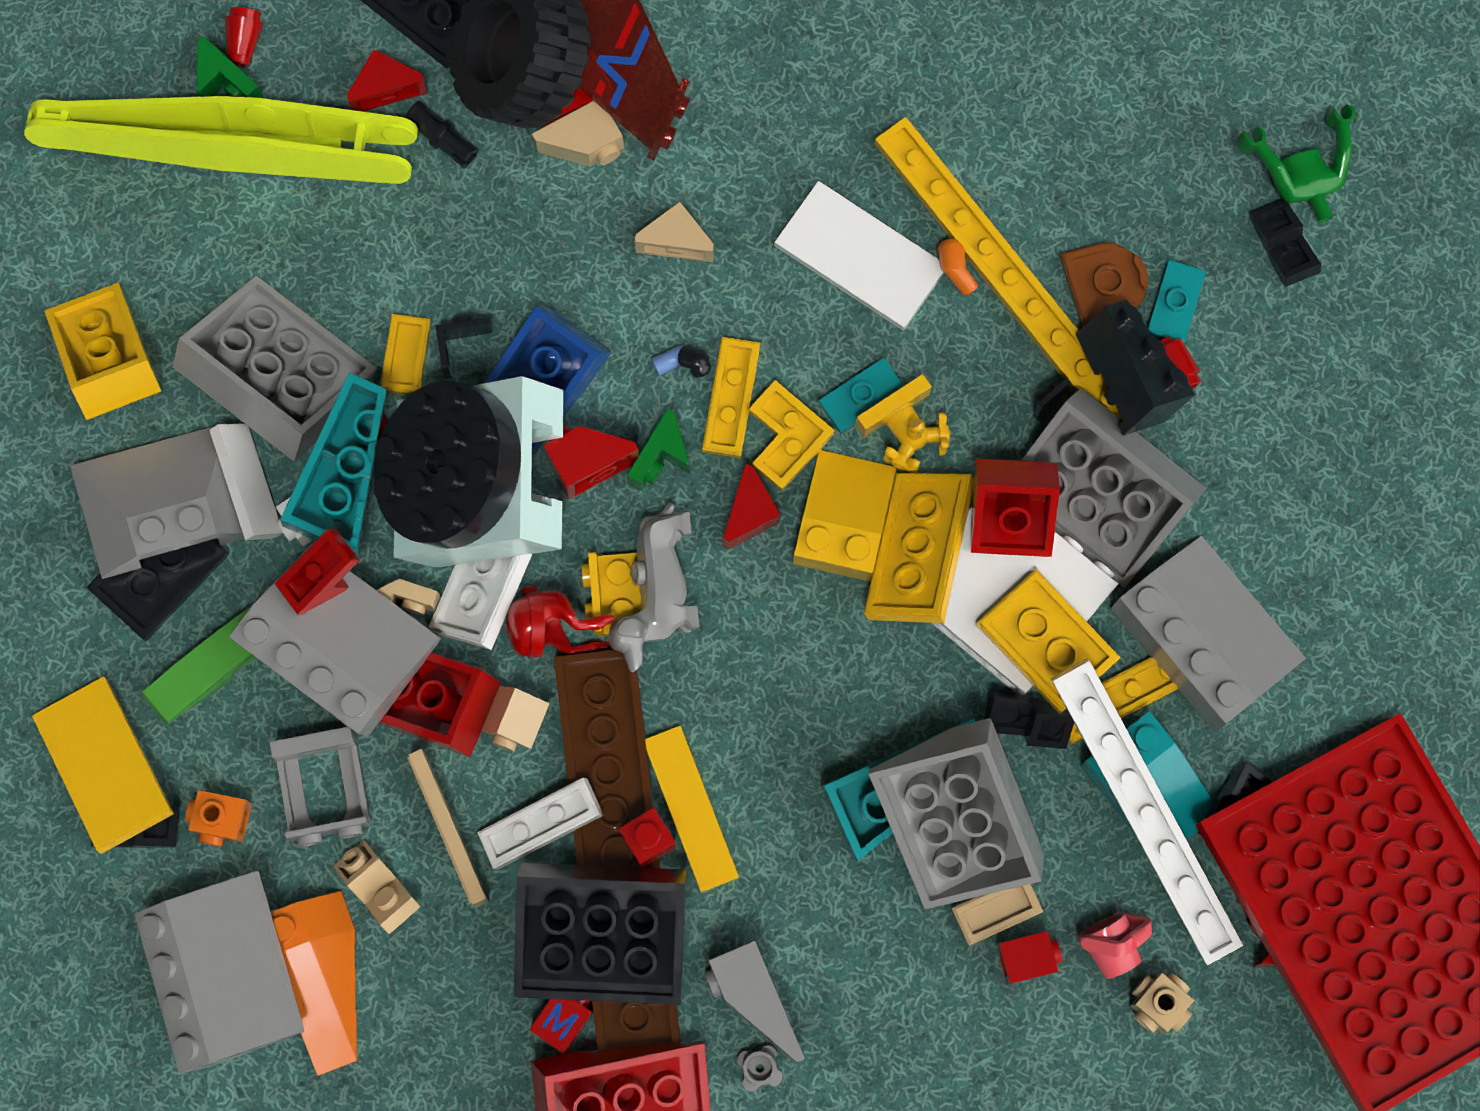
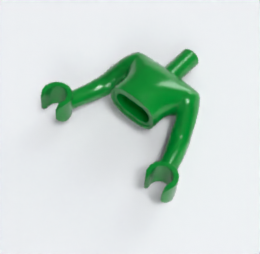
M1347 104L1341 109V116L1343 118L1339 116L1335 108H1332L1326 116L1327 125L1332 130H1335L1336 151L1331 168L1322 159L1319 149L1300 152L1281 161L1265 142L1266 132L1260 127L1255 128L1252 132L1254 141L1248 137L1246 131H1243L1237 138V146L1243 153L1252 154L1256 152L1271 173L1277 191L1285 202L1295 203L1309 200L1318 223H1323L1333 218L1325 196L1343 187L1352 155L1349 123L1355 118L1356 112L1353 106Z

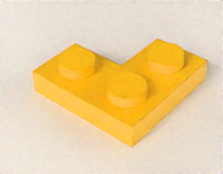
M776 380L749 408V413L776 435L775 439L752 463V466L783 492L834 436L835 430Z

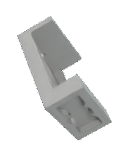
M343 727L270 742L272 758L277 762L288 827V832H285L287 840L291 842L297 841L298 847H308L323 843L322 836L338 833L339 839H348L363 835L362 828L372 826L354 730L350 727ZM338 751L347 812L342 821L317 826L310 820L307 813L298 759Z

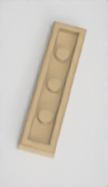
M420 749L408 754L409 763L470 904L473 907H479L488 903V897L425 752Z

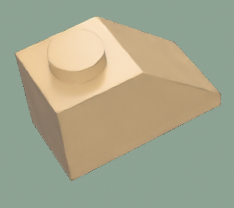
M601 98L532 133L534 147L538 153L590 167L598 162L601 165L611 163L620 156V151L624 149L623 135Z

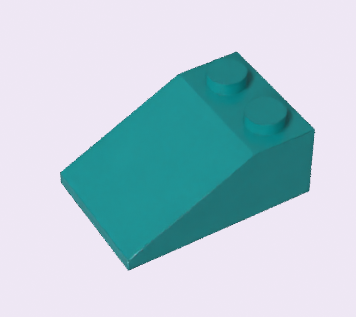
M1149 711L1128 727L1127 731L1187 840L1198 831L1196 824L1205 819L1214 801L1176 743ZM1091 756L1080 767L1133 832L1093 756Z

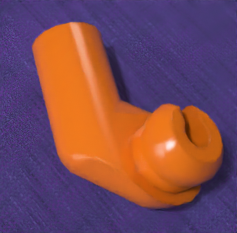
M957 239L943 240L937 248L940 268L963 296H967L978 287V282L966 268L964 247Z

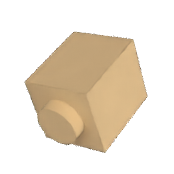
M499 686L481 731L494 736L492 744L505 750L515 752L516 747L531 749L549 703L517 688Z

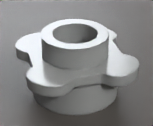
M766 1045L762 1047L761 1051L753 1053L743 1051L738 1055L737 1064L742 1067L744 1074L742 1085L747 1091L754 1092L759 1086L767 1084L777 1086L782 1081V1073L777 1070L775 1062L777 1051L772 1046ZM759 1064L764 1067L761 1073L756 1071V1066Z

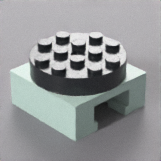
M520 376L474 386L456 381H437L412 392L406 399L397 400V409L388 420L381 438L376 443L374 462V494L384 518L394 529V558L431 567H446L561 550L562 501L553 498L531 501L532 443L563 438V390Z

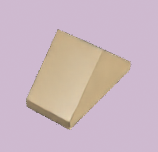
M680 202L635 234L636 253L713 262V242Z

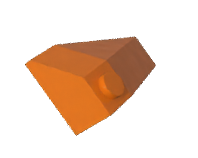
M342 891L295 902L272 911L271 916L305 1030L301 1035L317 1076L356 1062V935Z

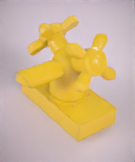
M923 374L857 416L855 424L864 438L883 425H888L901 445L898 451L887 446L883 460L908 473H917L918 467L921 464L920 461L912 458L916 450L923 448L927 443L938 442L939 456H943L947 453L951 436L949 426L946 424L947 415L945 413H938L937 427H925L924 421L919 418L913 408L915 404L929 396L932 388Z

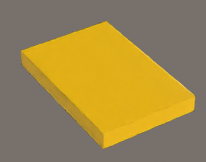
M1037 569L976 624L1059 714L1066 707L1050 678L1086 658L1090 661L1098 678H1100L1121 658Z

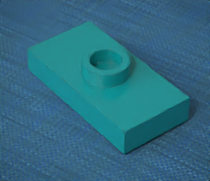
M1168 260L1148 325V329L1153 336L1160 340L1171 336L1173 341L1182 339L1185 344L1206 275L1205 270Z
M882 358L821 398L818 403L841 435L855 426L857 416L904 385L885 358Z

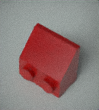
M569 426L563 427V438L549 440L550 442L544 444L546 460L569 500L630 468L639 456L638 447L635 442L582 426L572 430Z
M976 459L972 496L971 553L1052 557L1060 492L1057 463Z

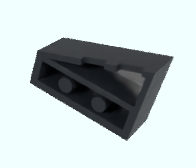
M1128 300L1106 305L1076 334L1094 375L1102 374L1109 389L1104 394L1108 405L1113 406L1116 404L1123 419V422L1118 426L1123 436L1166 422L1196 395L1189 385L1187 376L1183 371L1176 368L1166 354L1163 343L1152 335L1142 321L1141 313L1134 306L1130 305Z

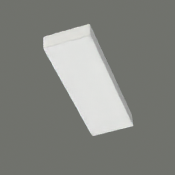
M246 424L216 425L209 431L245 540L278 537L283 532L276 523L279 518L249 427Z
M581 778L477 833L492 868L499 870L604 815L588 779Z

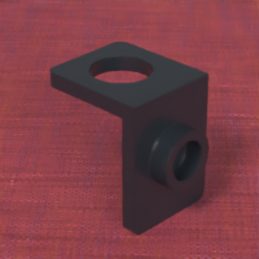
M460 316L451 319L450 324L435 326L445 378H452L446 340L492 333L489 318L473 319L472 316Z
M1065 378L1058 386L1051 383L1036 398L1039 403L1033 416L1045 429L1054 418V415L1070 398L1066 394L1071 383L1068 378Z

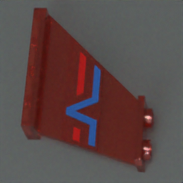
M580 0L584 7L582 10L587 14L589 26L586 28L587 32L591 35V46H587L589 62L588 67H584L581 76L584 80L579 89L650 150L647 158L654 161L660 147L668 150L677 129L670 125L674 117L681 119L687 108L690 98L685 96L684 93L690 81L682 78L680 84H678L640 0Z

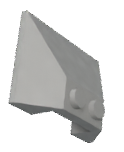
M213 427L70 465L102 579L142 568L141 559L218 538L220 546L245 539L209 431Z

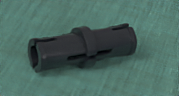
M421 101L413 104L406 113L407 116L405 118L416 124L418 131L429 140L430 146L434 149H441L463 169L477 157L479 149L454 130L455 125L449 120H442Z

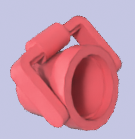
M1116 912L1112 916L1086 928L1077 935V938L1082 948L1089 953L1105 979H1110L1128 972L1142 962L1138 947L1152 935V922L1148 917Z

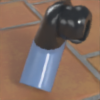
M678 345L651 358L658 376L680 366L690 368L691 374L696 378L706 376L711 371L708 354L704 350L685 345Z

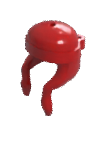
M536 586L522 588V597L513 601L507 612L506 631L511 647L517 655L528 658L542 657L544 645H550L565 655L605 651L609 648V642H591L572 647L564 633L560 619L564 620L571 628L579 631L600 630L615 620L613 615H602L588 620H578L571 604L562 592L558 590L538 591Z

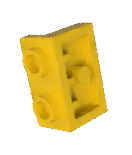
M588 552L589 563L581 564L583 588L591 587L592 603L584 604L585 620L602 615H613L615 617L614 621L621 617L637 614L641 609L640 586H635L631 578V568L633 562L637 561V553L597 556L596 552ZM614 622L600 630H594L595 636L607 637Z

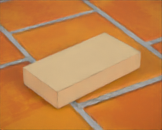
M1031 884L975 897L951 908L968 947L1043 912Z

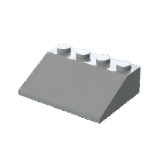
M257 275L179 338L172 366L294 462L316 443L348 373L368 381L377 370L369 361Z
M1080 388L1064 403L1021 461L1057 463L1060 492L1055 532L1062 538L1067 535L1074 539L1083 548L1081 554L1092 563L1099 561L1107 566L1115 575L1113 580L1125 589L1207 488L1137 432L1123 436L1118 426L1123 421Z
M1202 536L1150 573L1121 596L1111 608V611L1149 656L1155 659L1160 669L1162 668L1170 677L1171 682L1176 684L1178 690L1214 733L1306 659Z
M313 543L290 565V567L313 545ZM351 571L343 577L349 586L346 591L302 615H297L275 585L282 577L281 575L252 605L229 637L356 733L369 737L441 638Z
M991 718L951 728L869 769V777L924 909L1042 881L1044 852Z
M259 871L163 901L134 914L179 1074L213 1067L305 1032Z

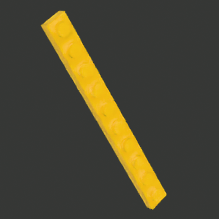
M904 117L875 138V146L949 238L957 239L963 245L965 258L1063 379L1068 378L1071 381L1069 387L1072 391L1076 393L1082 388L1123 421L1116 404L1113 406L1108 405L1104 394L1109 389L1102 374L1094 375L1076 336L1079 330L907 117Z

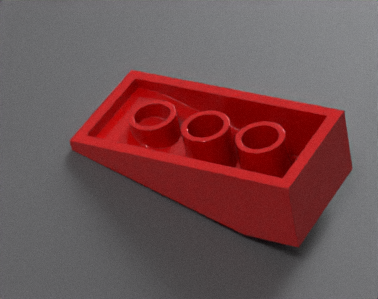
M431 653L379 724L435 746L471 757L501 682L481 669Z
M702 1041L571 1052L530 1061L535 1111H710L705 1043Z

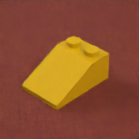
M119 282L44 310L69 385L86 420L161 392L154 369Z
M820 450L801 522L793 564L871 582L896 467Z

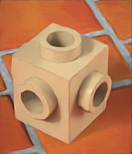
M1160 973L1155 975L1153 979L1146 975L1132 991V994L1136 997L1130 1005L1137 1013L1134 1019L1152 1034L1156 1030L1161 1034L1167 1033L1171 1028L1178 1032L1193 1014L1188 1010L1195 1001L1187 994L1190 988L1173 973L1168 977ZM1162 994L1167 995L1172 1000V1006L1167 1011L1161 1009L1158 1005V999Z

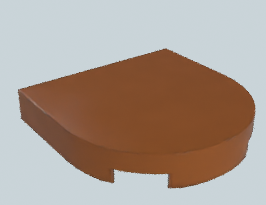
M1100 243L1060 254L1059 258L1081 328L1106 305L1128 300L1130 305L1137 308L1143 302L1149 279L1145 264L1137 254H1133L1131 251L1115 243Z

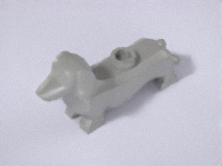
M668 503L660 514L646 516L639 523L636 541L637 561H634L632 564L631 578L635 586H640L641 609L637 614L621 617L614 621L608 634L610 646L613 650L623 653L630 672L637 671L642 665L644 642L663 641L669 638L677 628L681 634H688L691 630L699 627L697 606L683 605L686 600L687 588L674 549L676 542L682 541L681 535H691L690 512L673 514L675 506L672 503Z

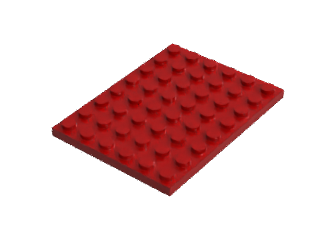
M1401 713L1196 824L1198 831L1359 1111H1387L1480 1056V846Z

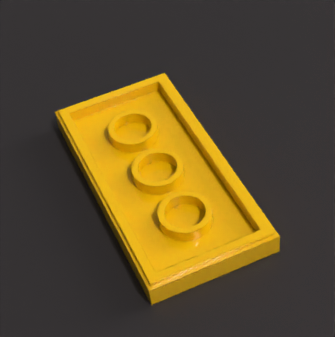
M896 473L864 615L868 620L945 623L973 492L974 478L971 474Z
M104 676L32 715L85 828L100 854L174 814L109 681Z

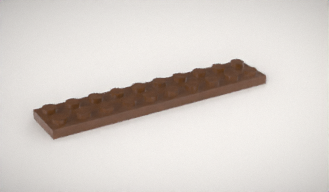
M616 650L554 657L568 785L581 778H587L604 815L573 831L577 865L641 868L619 832V828L653 808L637 671H629L623 653ZM659 859L644 868H660ZM592 1001L597 1050L681 1043L676 1004Z

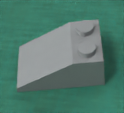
M753 941L709 960L711 970L704 974L713 997L716 998L722 995L726 1005L792 1062L797 1064L803 1061L805 1058L756 942Z

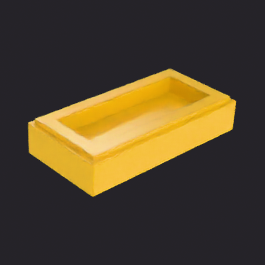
M397 314L391 315L380 386L386 389V393L409 396L412 392L421 388L432 324L431 319Z

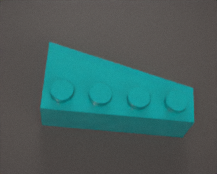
M348 373L280 518L283 527L314 541H317L327 529H337L357 556L374 469L375 446L380 437L387 394L385 388L352 373Z
M967 719L821 785L855 861L862 859L869 851L893 834L869 777V769L951 728L975 722L974 719Z

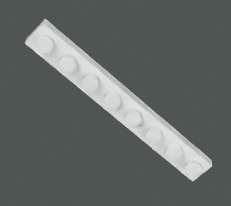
M1086 658L1050 678L1206 965H1209L1242 947L1243 944L1090 661Z

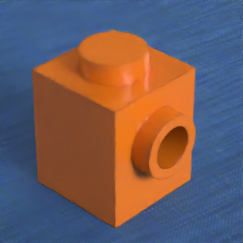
M198 790L196 799H190L187 806L185 821L190 823L188 830L200 835L198 842L222 847L224 840L243 844L252 803L245 799Z

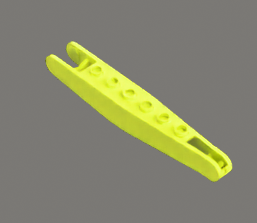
M232 96L79 101L37 100L30 105L24 130L27 140L45 148L67 149L218 171L389 184L407 182L411 177V164L400 156L364 151L366 143L404 146L414 143L418 134L416 124L404 117L265 98ZM342 141L355 142L354 149L341 148Z

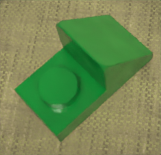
M204 36L197 41V94L199 97L215 96L223 88L226 94L232 97L264 98L259 86Z
M668 408L627 475L628 484L640 491H643L647 482L654 485L664 468V464L660 462L662 458L690 473L689 462L675 412Z

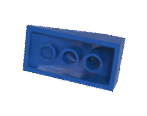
M536 306L485 383L523 376L562 389L564 418L592 382L611 354V351L550 306ZM545 441L532 443V457Z

